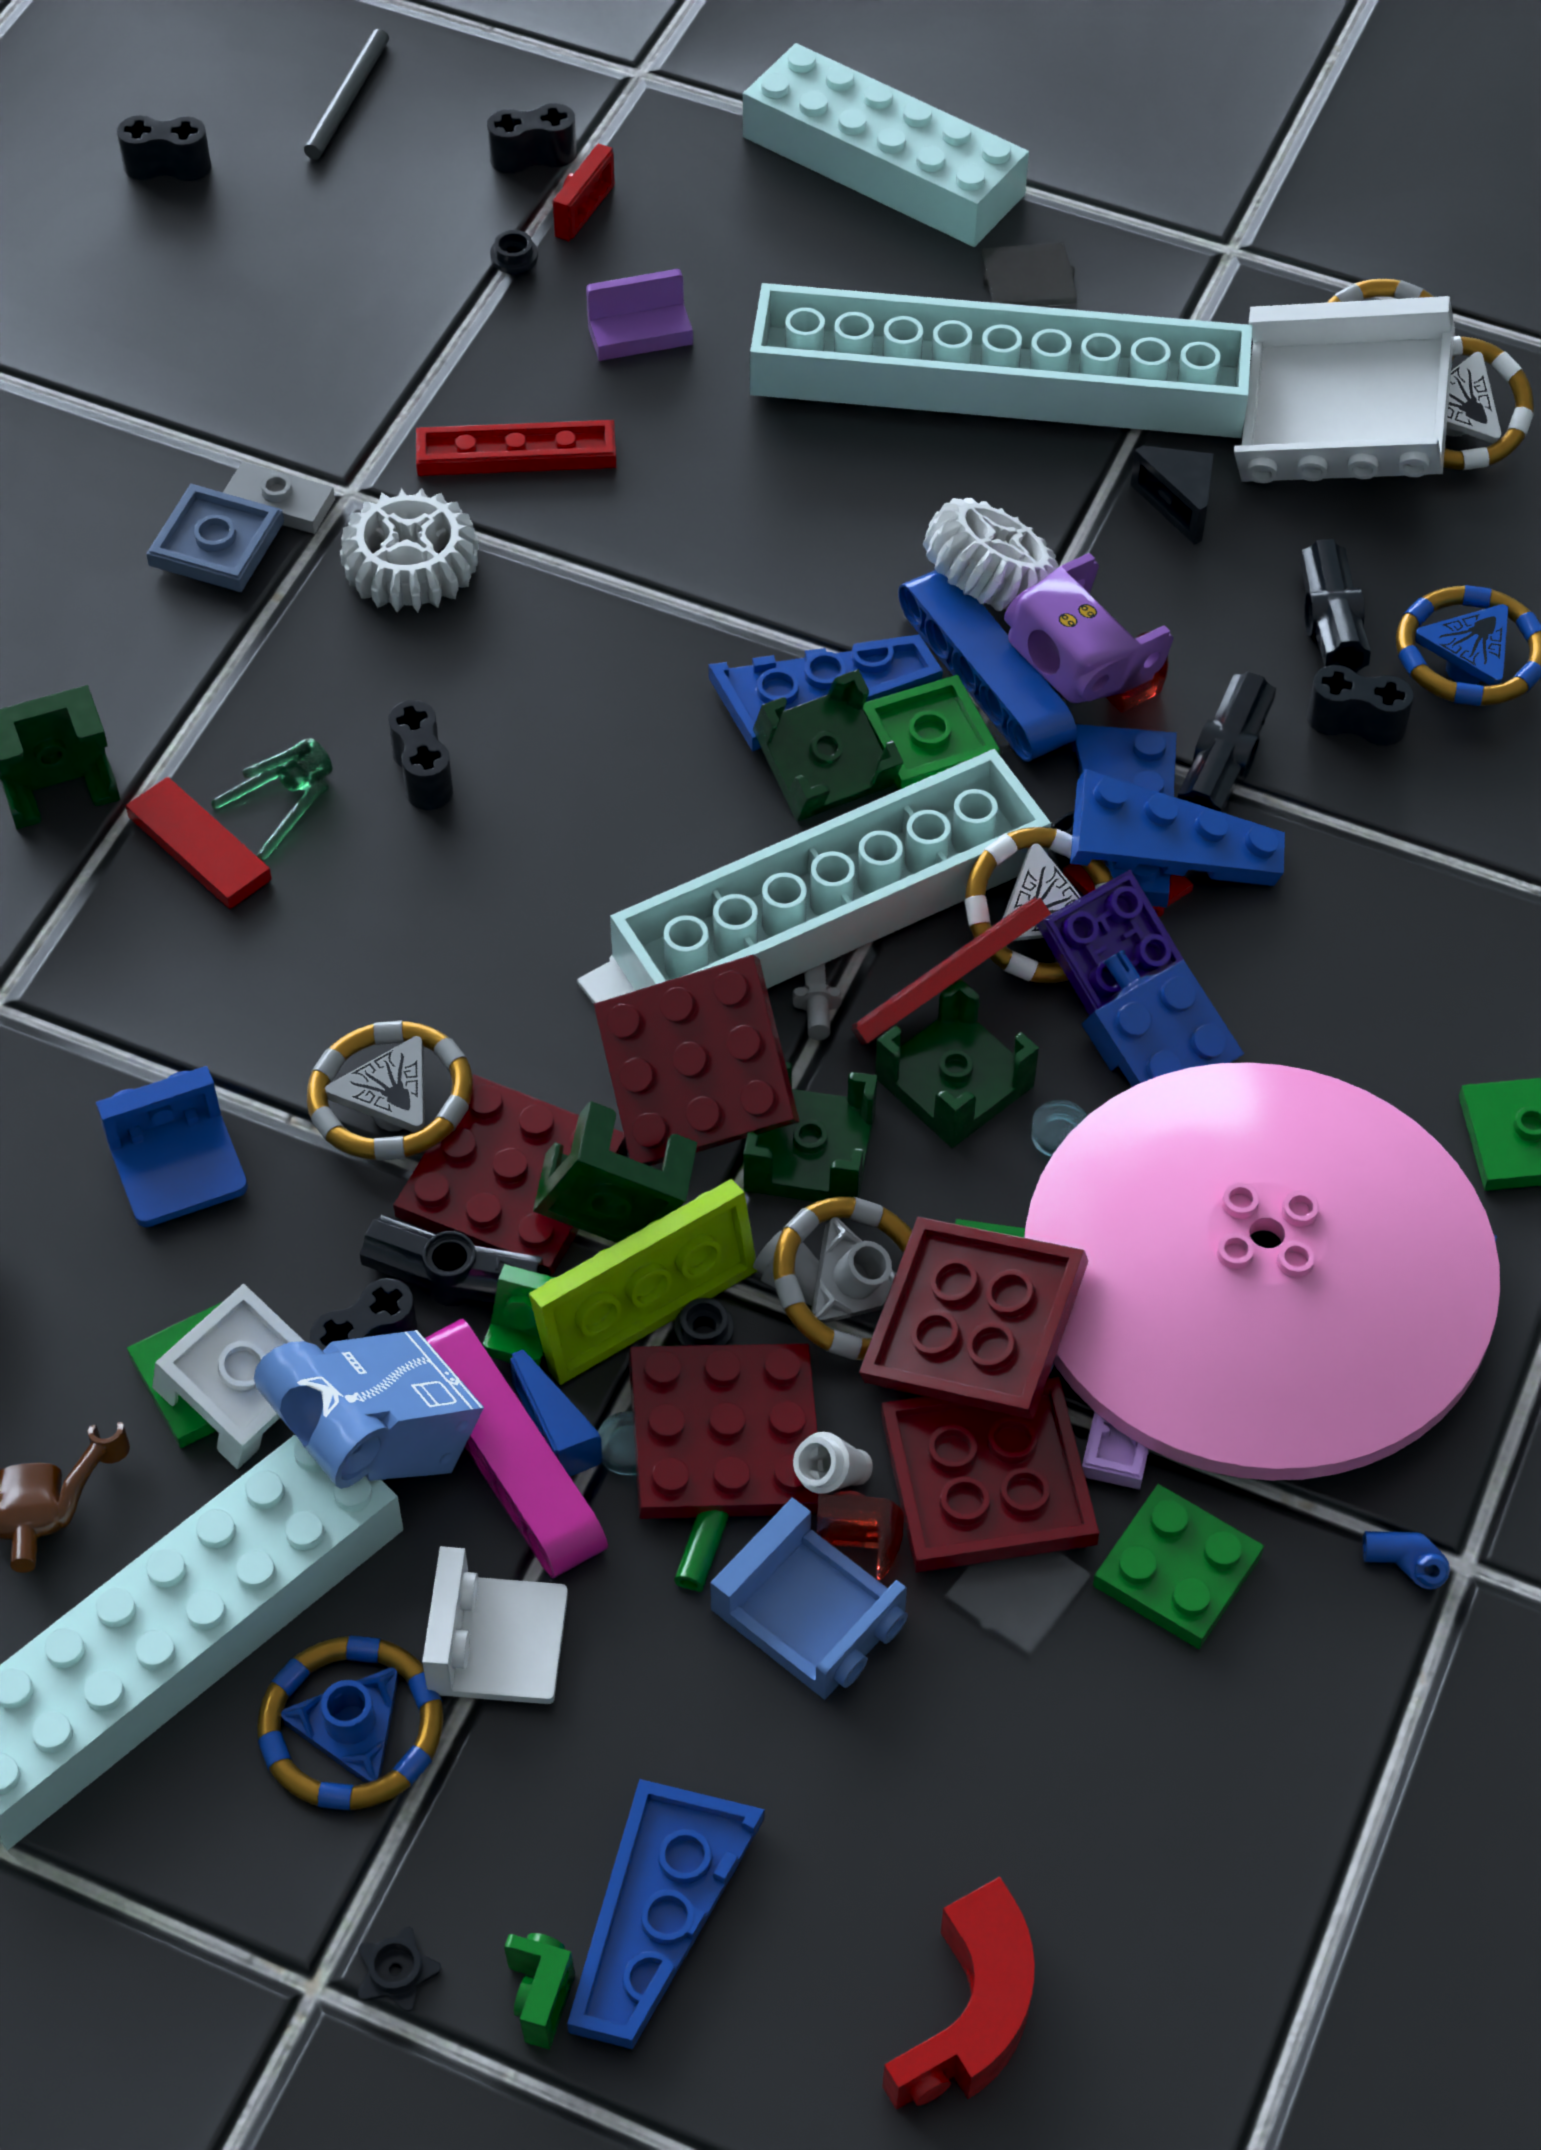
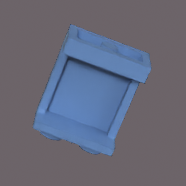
M793 1497L710 1582L711 1610L824 1700L839 1684L844 1688L850 1686L866 1666L868 1660L866 1655L879 1641L887 1644L893 1640L904 1626L908 1614L905 1612L907 1587L896 1580L887 1588L811 1529V1511Z

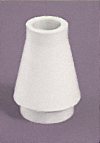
M817 1432L810 1435L798 1446L793 1459V1467L798 1479L808 1490L819 1494L829 1493L851 1485H862L870 1478L873 1470L872 1460L868 1453L854 1448L829 1432Z

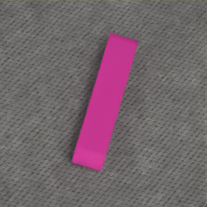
M459 1319L425 1337L427 1342L483 1405L484 1409L465 1445V1449L546 1573L551 1578H556L607 1550V1538L594 1512L468 1323L464 1319Z

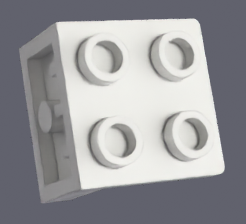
M440 1546L422 1660L427 1689L436 1691L441 1696L539 1704L553 1703L568 1600L567 1586L556 1583L478 1577V1573L468 1572L465 1548Z

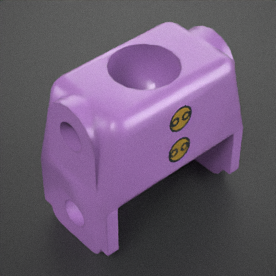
M1090 553L1061 565L1039 583L1021 592L1010 603L1004 615L1005 622L1010 626L1008 633L1010 644L1071 703L1089 702L1125 693L1152 680L1154 674L1163 667L1173 642V636L1165 625L1135 639L1089 594L1099 568L1095 557Z

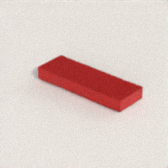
M168 776L125 805L128 817L227 908H233L272 880L270 868Z

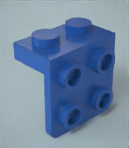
M208 1066L191 1071H180L172 1074L167 1079L136 1089H125L115 1093L112 1097L96 1102L107 1144L138 1225L151 1227L240 1197L246 1193L248 1189L247 1180L223 1121L214 1081Z

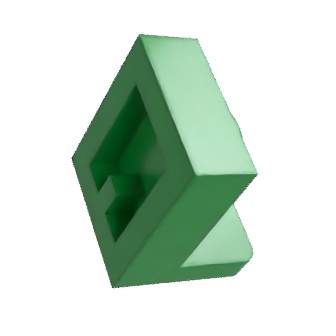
M504 1264L498 1278L491 1324L483 1341V1347L491 1358L511 1364L510 1358H512V1353L523 1349L540 1366L544 1353L529 1293L555 1277Z
M530 1933L527 1935V1938L509 1934L504 1946L508 1968L534 1977L525 1976L523 1978L514 2004V2016L520 2017L525 2043L550 2050L576 1976L572 1952L565 1950V1946L560 1941L548 1935Z

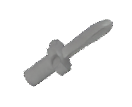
M825 963L804 972L806 986L795 988L792 993L794 1007L807 1011L808 1035L814 1040H823L830 1035L829 1010L838 1008L842 1002L840 989L826 985Z

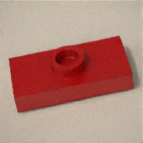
M598 143L575 173H570L566 177L562 189L553 199L555 237L570 242L614 187L613 148Z

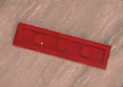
M614 420L416 428L417 476L617 468Z
M1035 897L1027 901L852 1025L851 1031L861 1045L869 1043L1051 915V912L1041 898L1037 899Z

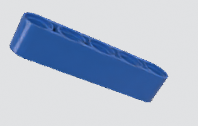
M936 570L899 586V602L910 624L953 676L958 674L972 700L1023 761L1029 762L1076 740L1077 727L1075 720L1065 702L1044 677L1010 644L1008 634L983 604H980L976 598L970 595H964L963 590L956 585H950L948 578L943 574L937 573Z

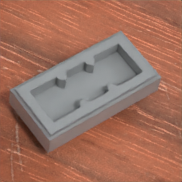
M241 462L223 491L226 494L282 509L284 526L315 534L335 501L334 487L246 462Z

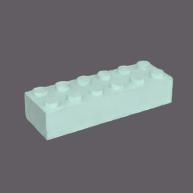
M797 43L743 92L744 138L972 247H975L1025 195L1028 150Z

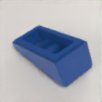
M523 1349L512 1353L510 1361L514 1390L521 1404L568 1475L573 1476L601 1464L602 1439L598 1431Z

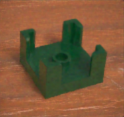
M859 669L836 677L828 694L787 710H784L787 704L786 697H781L761 706L753 731L796 822L892 786L904 763L893 741L887 742L882 751L862 709L869 695V690Z
M88 685L0 709V782L16 830L40 823L41 816L32 792L37 789L84 776L95 806H102L120 800L117 783L105 752V747H108L105 731Z
M961 978L941 992L939 996L938 1020L901 1047V1029L898 1026H894L877 1039L875 1075H877V1080L951 1148H954L1034 1087L1039 1051L1038 1046L1023 1033L1019 1032L1015 1035L1014 1052L1012 1053L977 1021L979 995Z
M785 1062L792 1088V1064ZM857 1072L849 1073L847 1097L792 1089L800 1122L761 1134L748 1132L743 1153L744 1191L812 1202L833 1197L859 1198L876 1113L877 1075Z
M590 1101L579 1114L571 1153L569 1155L563 1154L564 1146L556 1142L546 1152L533 1212L618 1243L645 1228L649 1223L677 1210L686 1202L698 1142L678 1134H672L668 1138L662 1171L609 1151L616 1112L611 1108Z

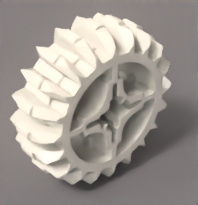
M401 488L398 496L390 498L381 492L377 504L364 501L361 513H351L349 526L343 528L340 557L341 564L345 567L346 578L349 580L350 586L356 587L361 599L372 597L377 608L387 603H391L396 612L404 605H412L417 613L421 605L425 603H430L438 608L442 596L456 599L458 587H469L471 574L476 572L479 545L473 523L470 520L469 514L462 513L458 502L446 503L442 493L428 498L422 488L416 495H406Z
M953 498L950 503H944L941 510L937 511L930 521L925 535L926 538L923 542V546L927 551L926 557L935 564L934 568L937 573L945 575L948 578V583L963 590L964 595L976 598L980 604L987 603L996 611L1007 610L1013 599L1021 592L1036 585L1059 567L1053 550L1046 547L1045 539L1037 537L1033 533L1032 527H1026L1019 521L1018 517L1006 514L1002 508L995 509L986 501L977 503L972 498H965L964 500Z

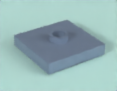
M190 483L147 551L148 565L242 592L283 525V510Z

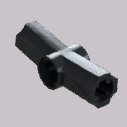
M1334 539L1316 540L1310 547L1302 549L1300 558L1306 590L1304 600L1306 632L1308 636H1316L1325 667L1341 665L1350 668L1357 674L1359 670L1369 666L1371 649L1364 629L1365 607L1361 588L1353 587L1345 547L1337 545Z
M1248 671L1245 674L1233 675L1214 720L1208 719L1201 731L1193 756V765L1186 775L1177 798L1219 812L1224 811L1238 780L1245 781L1251 770L1259 746L1260 731L1265 724L1266 717L1275 699L1276 688L1270 685L1265 677Z
M383 1215L377 1220L373 1219L365 1233L363 1247L360 1252L361 1265L428 1289L430 1296L437 1303L445 1306H459L470 1300L494 1303L498 1278L504 1264L543 1274L544 1268L543 1257L474 1246L472 1240L460 1232L444 1231L433 1234ZM449 1266H458V1267H461V1268H459L458 1270H455V1271H443V1270H442V1269H444V1268H446V1267H449Z

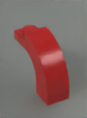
M1000 1876L943 1908L940 1932L965 1971L970 1986L971 1998L964 2012L951 2026L884 2064L882 2087L896 2110L914 2100L917 2106L931 2102L950 2087L951 2082L949 2079L952 2077L955 2078L967 2099H970L991 2083L1004 2069L1022 2038L1028 2018L1034 1984V1952L1024 1916Z

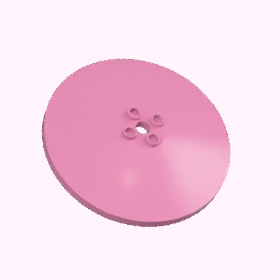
M1250 1062L1219 1063L1190 1067L1163 1074L1118 1094L1090 1113L1068 1134L1053 1153L1040 1176L1031 1199L1025 1226L1024 1238L1083 1249L1089 1261L1053 1362L1071 1388L1099 1416L1121 1433L1146 1448L1174 1461L1204 1471L1237 1478L1274 1481L1304 1480L1336 1475L1374 1463L1416 1441L1444 1418L1473 1381L1486 1354L1498 1313L1500 1264L1495 1237L1487 1213L1473 1185L1458 1163L1432 1135L1393 1105L1347 1082L1305 1069ZM1266 1230L1276 1234L1282 1243L1274 1248H1264L1254 1243L1250 1235L1256 1231Z

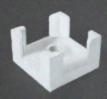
M243 1283L155 1362L152 1388L171 1406L177 1404L178 1395H180L219 1433L217 1450L238 1470L259 1450L263 1433L280 1418L256 1388L254 1382L256 1366L274 1348L289 1342L304 1340Z

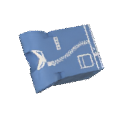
M418 1330L334 1341L323 1351L317 1345L305 1341L289 1342L267 1353L256 1366L254 1382L258 1391L288 1428L298 1437L305 1449L335 1486L340 1489L350 1487L364 1476L369 1481L452 1473L484 1409L483 1405Z

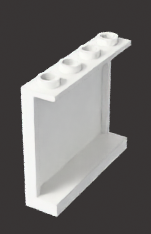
M1450 296L1250 307L1249 325H1252L1253 349L1249 375V392L1242 445L1234 446V454L1242 482L1268 483L1275 480L1302 479L1319 481L1328 478L1370 479L1380 476L1421 477L1424 475L1443 474L1455 332Z

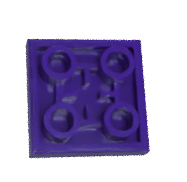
M1131 870L1059 909L1036 924L1089 1015L1113 1001L1122 990L1107 966L1103 963L1119 951H1125V954L1141 978L1146 975L1159 974L1183 960V957Z

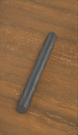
M373 30L304 147V153L309 158L317 160L321 157L389 41V36L384 30Z

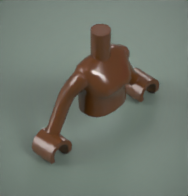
M117 1422L118 1428L116 1433L105 1439H101L97 1425L89 1426L87 1433L91 1444L68 1474L63 1485L61 1469L50 1463H26L12 1465L0 1470V1539L12 1540L10 1563L12 1570L27 1573L35 1569L37 1539L56 1533L61 1528H65L70 1524L82 1490L99 1461L112 1464L121 1461L127 1456L130 1450V1443L123 1422Z

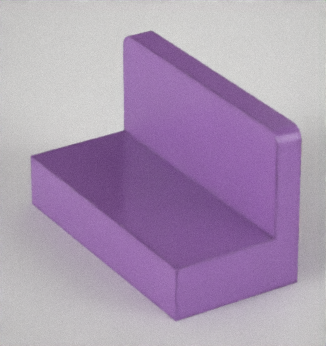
M680 269L587 285L588 329L599 361L693 345V329L684 306L683 276Z

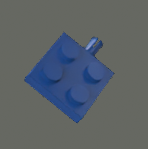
M1124 950L1119 951L1103 962L1122 990L1113 1001L1094 1011L1081 1025L1109 1069L1112 1071L1119 1067L1132 1087L1160 1075L1190 1067L1233 1063L1244 1055V1052L1184 959L1159 974L1146 975L1142 978L1137 973Z

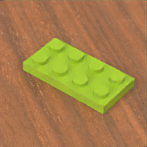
M730 1179L716 1188L702 1193L693 1201L661 1219L649 1223L645 1228L617 1244L601 1250L594 1257L564 1274L550 1279L544 1285L529 1293L547 1369L559 1385L673 1321L678 1313L692 1300L698 1298L711 1299L757 1272L753 1268L756 1255L744 1191Z

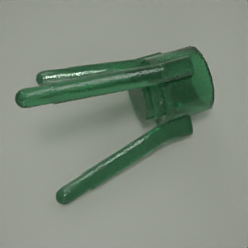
M311 738L303 739L293 747L245 768L242 772L243 776L250 779L214 798L211 801V806L214 809H218L277 777L292 792L298 789L306 791L258 852L257 857L265 861L313 801L329 790V786L324 778L332 773V762L325 749L317 741Z

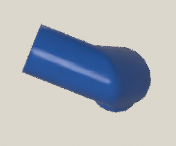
M1364 1532L1362 1543L1364 1562L1395 1563L1414 1583L1425 1589L1439 1588L1449 1578V1561L1424 1534L1417 1532Z

